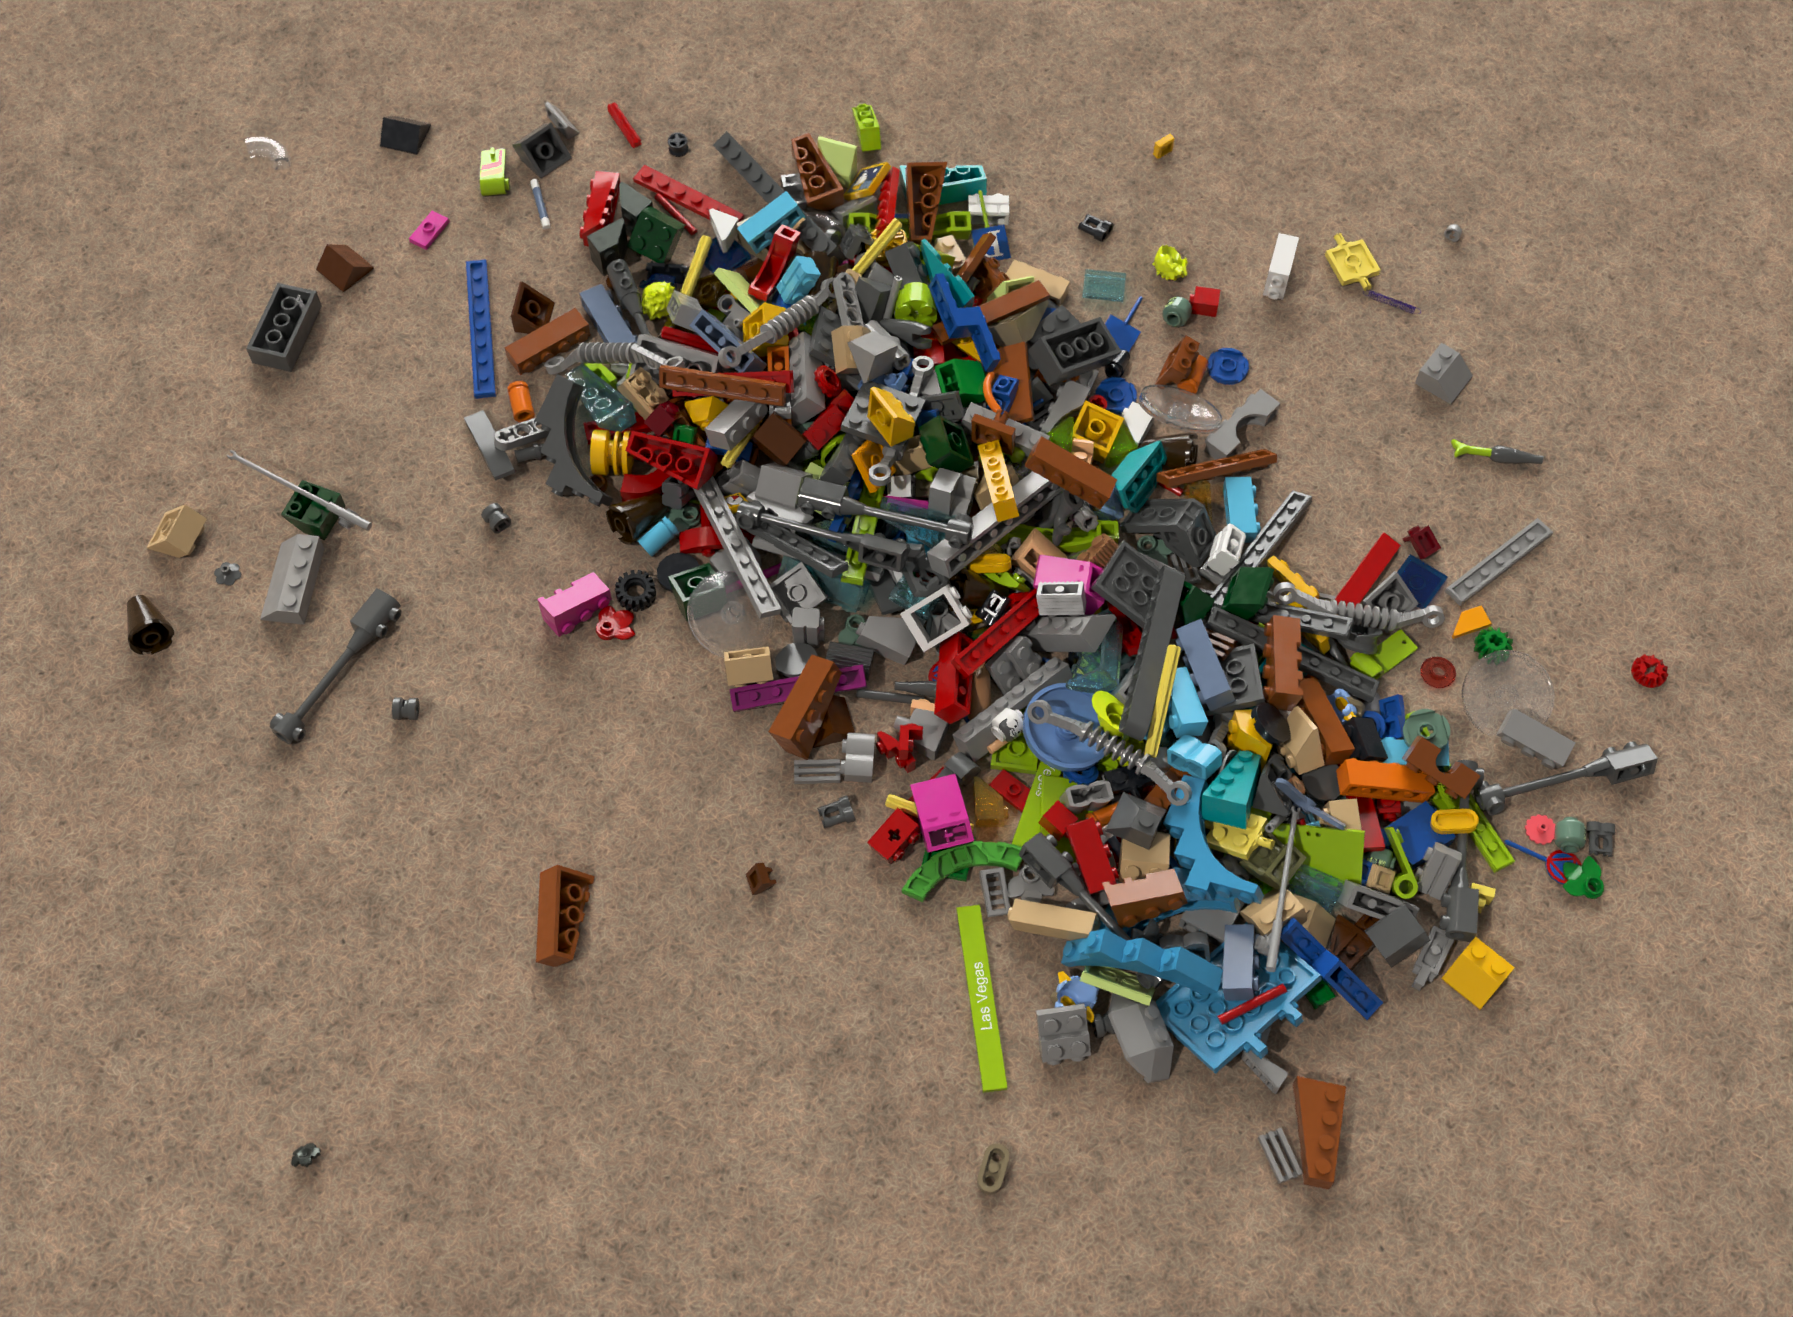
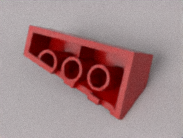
M596 171L594 179L590 181L591 195H587L588 209L584 210V226L580 227V239H583L584 246H589L588 235L614 222L620 194V173Z
M636 431L631 432L625 450L634 459L644 461L696 490H699L712 477L718 460V456L710 448Z

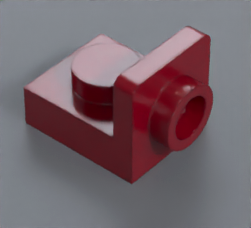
M1417 525L1407 531L1409 535L1402 538L1404 542H1411L1420 560L1441 548L1429 525L1421 528Z

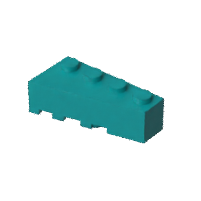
M900 165V183L907 203L906 165ZM982 165L946 167L939 205L968 200V195L978 194L979 190L982 191L983 195H987V178Z
M1239 750L1202 794V819L1246 830L1261 777V755L1247 750Z

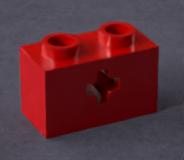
M897 808L867 843L891 865L894 861L898 862L904 856V850L909 844L912 845L919 839L921 828L908 815ZM892 836H900V840H893Z

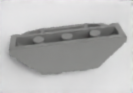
M1113 993L1108 1016L1125 1059L1138 1073L1144 1076V1080L1147 1083L1169 1079L1174 1045L1156 1002L1151 999L1148 1006Z

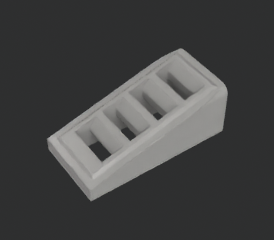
M1003 867L979 871L987 917L1007 915L1010 903ZM998 877L999 881L987 883V878ZM1000 886L1001 890L989 892L988 887ZM1002 895L1003 899L990 901V896ZM1004 904L1005 908L992 910L991 905Z
M1243 1050L1240 1056L1242 1060L1276 1095L1285 1081L1288 1072L1265 1057L1260 1059L1251 1050L1248 1053Z

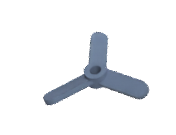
M1282 778L1276 779L1275 785L1291 799L1296 810L1300 808L1301 812L1309 815L1312 812L1333 826L1345 830L1346 825L1317 808L1314 801L1303 795L1289 781Z

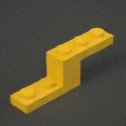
M1274 555L1267 560L1268 567L1274 569L1273 575L1281 583H1292L1301 592L1319 599V592L1313 586L1309 587L1300 574H1294L1284 560L1279 561ZM1295 601L1290 604H1287L1289 606L1308 609L1307 607H1304ZM1301 632V635L1322 654L1330 650L1329 637Z

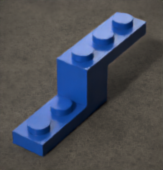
M944 273L936 274L928 287L949 339L972 337L985 372H992L1001 358L980 306L957 308V303L952 296Z
M1292 917L1282 928L1281 940L1321 975L1322 980L1334 988L1361 1016L1368 1020L1383 1002L1340 959L1322 946L1296 919Z

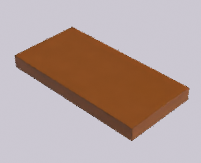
M1024 341L997 348L1001 360L992 371L995 373V379L992 382L991 389L999 375L1018 379L1019 385L1009 411V419L1021 424L1034 421L1027 344Z

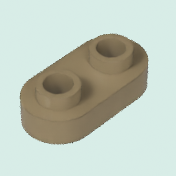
M992 1144L985 1151L977 1179L979 1189L985 1194H995L1002 1187L1009 1162V1151L1002 1144ZM998 1154L1001 1160L994 1162L992 1156ZM992 1178L995 1183L992 1186H988L985 1180Z

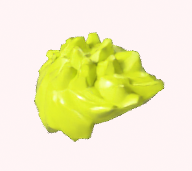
M1162 245L1154 258L1153 266L1157 270L1156 274H1161V277L1165 278V280L1176 281L1179 277L1184 278V276H1187V258L1181 259L1180 254L1174 247Z
M665 281L653 282L645 287L642 293L643 315L647 314L650 320H654L656 317L660 319L663 316L669 315L666 308L675 287L671 286L670 283L667 284Z

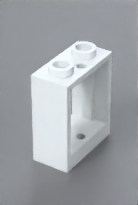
M1278 234L1263 295L1268 296L1270 299L1283 300L1299 237Z
M949 584L900 614L923 652L972 623L970 619L972 614L967 606L963 607L960 603V594L954 586L951 588ZM944 594L961 623L931 640L915 611Z

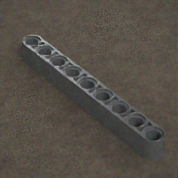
M1165 565L1162 566L1156 577L1118 729L1119 732L1139 741L1144 739L1149 728L1165 655L1185 580V574Z

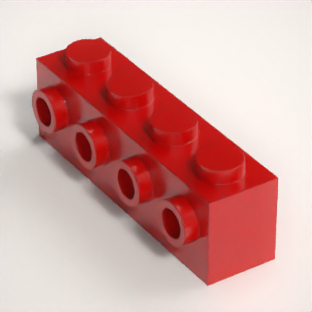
M960 631L940 642L934 714L949 724L970 714L973 673L966 679L951 663L959 653L973 642L972 639Z

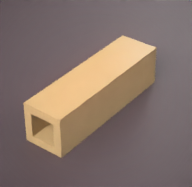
M1015 899L1013 907H1010L1008 911V920L1013 929L1066 940L1087 938L1089 932L1099 930L1101 925L1097 913Z

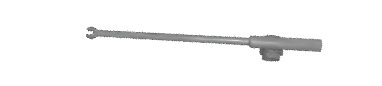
M230 450V453L233 454L232 456L227 455L229 459H235L325 506L327 510L339 516L338 524L350 530L356 524L367 531L371 529L372 523L359 517L355 511L349 508L344 509L332 502H327L238 456L233 450Z
M1292 806L1290 809L1292 819L1276 919L1273 921L1272 932L1269 935H1259L1254 945L1258 953L1268 956L1266 964L1268 972H1275L1283 926L1281 920L1297 816L1301 812L1300 808L1296 812L1295 806Z

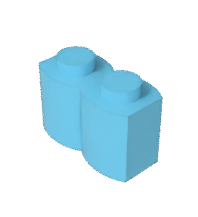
M1183 735L1167 750V761L1177 770L1187 771L1193 777L1207 780L1222 765V752L1216 746L1200 742L1196 737Z

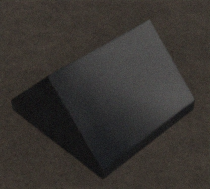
M397 116L383 117L380 147L417 155L431 124Z

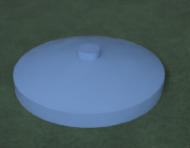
M1057 683L1043 688L1031 699L1023 716V734L1028 747L1040 761L1057 770L1076 772L1091 768L1104 758L1105 747L1098 752L1096 751L1097 743L1092 747L1088 746L1089 738L1082 743L1079 741V736L1075 735V733L1048 723L1035 724L1029 719L1027 714L1030 704L1037 700H1044L1049 703L1053 713L1083 723L1092 721L1094 722L1093 730H1095L1100 724L1098 714L1092 705V696L1094 694L1092 690L1078 684ZM1037 706L1035 713L1043 718L1044 711L1041 707Z

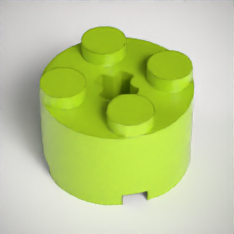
M912 282L904 285V288L899 291L895 305L896 319L916 321L932 328L937 319V307L927 284Z

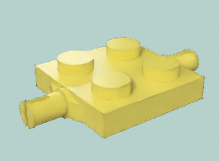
M1341 233L1339 235L1336 234L1334 239L1338 246L1326 250L1325 257L1341 285L1345 286L1354 282H1360L1364 291L1370 290L1372 285L1369 283L1368 278L1379 275L1380 268L1364 240L1346 242Z
M1251 813L1247 821L1246 830L1205 820V828L1210 829L1206 838L1211 849L1248 860L1258 846L1272 850L1275 845V840L1263 837L1265 826L1268 824V820L1265 817Z

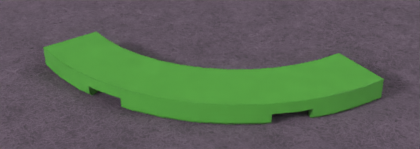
M974 841L947 848L932 856L930 860L915 870L904 885L902 893L923 903L930 891L944 878L954 872L974 866H998L1017 872L1023 860L1019 856L1022 847L1005 842Z

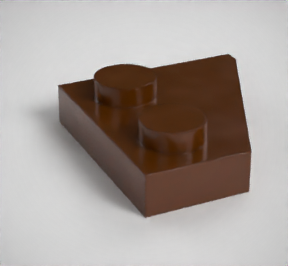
M1338 914L1329 952L1340 959L1352 971L1375 945L1366 933Z

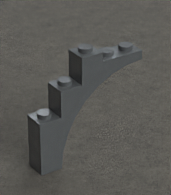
M557 374L535 421L542 424L541 428L549 432L540 452L547 456V461L555 464L545 484L552 487L551 492L561 497L564 494L569 496L575 494L581 498L586 495L589 497L588 501L600 507L601 504L610 506L613 498L601 491L592 482L584 470L577 453L575 416L584 387Z

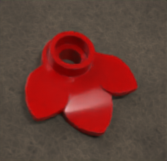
M606 606L598 614L599 622L596 624L595 630L600 639L611 640L617 638L627 640L635 636V632L629 627L634 620V613L628 610L616 612L612 606Z

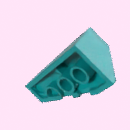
M925 238L921 240L920 250L930 281L933 280L936 274L944 273L952 296L957 303V308L972 307L975 296L959 275L954 277L951 266L948 263L943 264L941 262L942 259L939 253Z

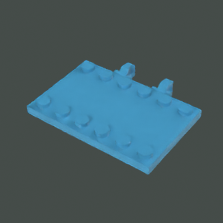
M1280 941L1275 972H1268L1266 970L1268 956L1258 953L1256 949V955L1260 956V969H1256V976H1259L1260 986L1259 991H1255V997L1282 983L1286 987L1287 992L1221 1025L1217 1016L1248 1001H1225L1222 989L1223 972L1219 990L1216 993L1201 995L1187 987L1175 984L1155 1001L1167 1030L1215 1074L1242 1050L1246 1053L1251 1050L1260 1059L1267 1055V1046L1260 1041L1262 1038L1261 1033L1278 1018L1282 1020L1286 1017L1296 1028L1304 1022L1302 1019L1303 1015L1297 1010L1299 1006L1296 1002L1319 983L1322 978L1315 969L1282 941ZM1224 942L1210 954V963L1223 969Z

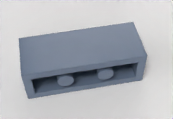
M1254 924L1225 925L1222 983L1225 1001L1250 1000L1255 997V991H1259V976H1256V969H1260V956L1256 955L1254 945L1260 934H1256Z

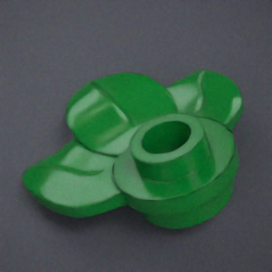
M1587 856L1582 866L1570 862L1563 864V874L1568 880L1564 883L1563 888L1567 893L1576 897L1584 895L1589 899H1597L1603 894L1604 884L1600 879L1601 869L1592 857ZM1588 885H1592L1595 891L1590 890Z

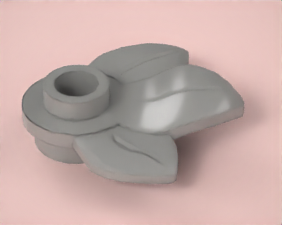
M1028 865L1023 866L1020 869L1019 875L1013 877L1008 883L1007 891L1009 898L1021 897V900L1040 903L1042 895H1054V887L1050 889ZM1028 873H1033L1035 875V878L1028 879L1026 875Z

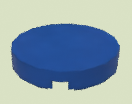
M1221 348L1210 355L1207 371L1216 382L1224 385H1234L1246 378L1249 370V361L1247 358L1245 359L1243 353L1239 350Z
M1121 377L1104 379L1095 391V395H1101L1107 400L1106 410L1116 415H1121L1125 408L1130 407L1132 401L1136 403L1137 391L1132 383L1129 384Z

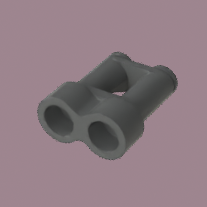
M847 795L838 798L839 800L817 808L819 815L823 816L824 820H822L824 829L825 827L828 828L845 821L849 823L856 820ZM838 810H839V812H840V814H838V815H835V816H832V817H829V818H826V817H825L826 814H829V813H832V812H835V811H838Z
M1597 821L1587 822L1589 855L1594 853V855L1603 854L1605 857L1606 855L1612 857L1615 824ZM1598 838H1603V849L1598 848Z

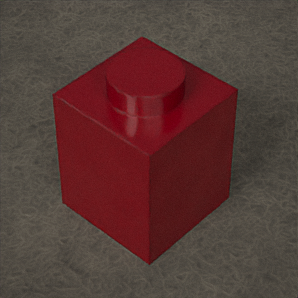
M666 401L659 404L644 423L656 436L661 437L668 434L683 415L674 403Z

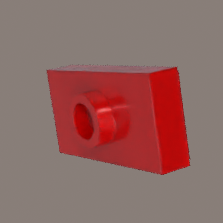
M1003 769L989 784V788L1022 813L1030 789Z

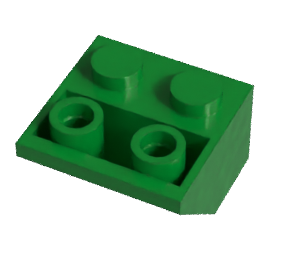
M952 359L934 366L941 392L959 391L963 408L969 407L971 402L977 404L985 401L983 382L986 376L981 361Z

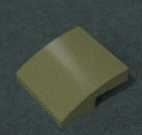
M1265 830L1263 837L1275 840L1273 849L1270 850L1269 848L1258 846L1248 860L1242 859L1238 864L1262 882L1280 890L1288 843L1284 845L1272 833H1268ZM1294 846L1287 883L1307 858Z

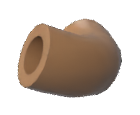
M985 663L973 672L969 720L975 718L980 712L991 705V678Z

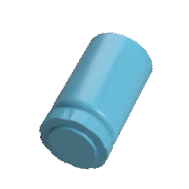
M664 517L663 521H659L637 540L651 557L671 541L674 535L679 534L677 527L669 518Z

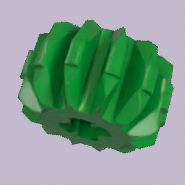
M1492 626L1488 627L1487 630L1482 629L1474 640V652L1479 653L1478 659L1487 658L1486 664L1490 663L1492 659L1495 665L1500 660L1506 661L1513 651L1511 646L1513 639L1507 638L1508 632L1502 633L1500 627L1494 630Z

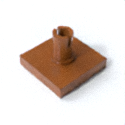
M998 409L994 420L974 414L971 420L972 442L981 445L999 440L1002 453L1012 456L1015 450L1016 428L1005 425L1010 414L1004 411L1002 415L1003 410Z

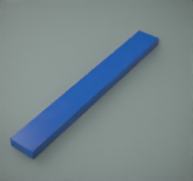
M487 260L466 261L475 399L496 397Z

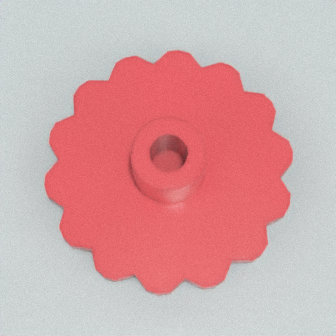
M1538 814L1537 816H1531L1526 821V835L1529 836L1531 841H1534L1536 844L1541 843L1545 845L1554 840L1556 824L1553 823L1552 819L1546 815L1541 816Z

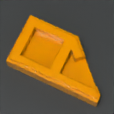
M1482 605L1461 612L1452 635L1453 639L1491 626L1492 623Z

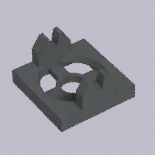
M921 551L916 555L913 562H906L901 570L914 597H928L948 584L952 588L947 577L931 570L925 551ZM913 572H918L920 577H914ZM927 573H934L937 576L932 578ZM922 580H927L929 582L928 584H925ZM944 594L938 597L941 599H947Z

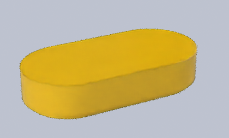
M981 554L970 562L967 567L968 570L974 573H1001L1008 571L1012 567L1011 557L1007 554Z
M1471 809L1437 810L1431 816L1430 826L1438 834L1471 833L1476 830L1479 818Z

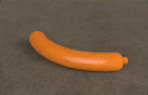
M989 372L983 382V394L988 406L996 413L1001 407L994 399L991 389L995 373Z

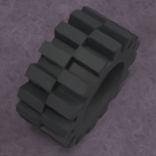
M630 570V575L625 572L623 573L624 578L621 576L618 578L619 582L615 584L616 597L622 608L625 606L628 611L632 608L633 612H637V608H640L643 611L645 610L644 606L649 608L651 606L650 602L654 603L655 584L653 578L649 577L648 573L642 574V570H638L637 574H635L634 570ZM634 585L644 588L643 594L636 597L629 596L627 591Z

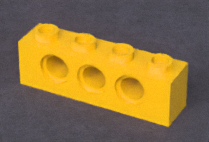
M999 440L977 445L997 521L1001 522L1019 517Z

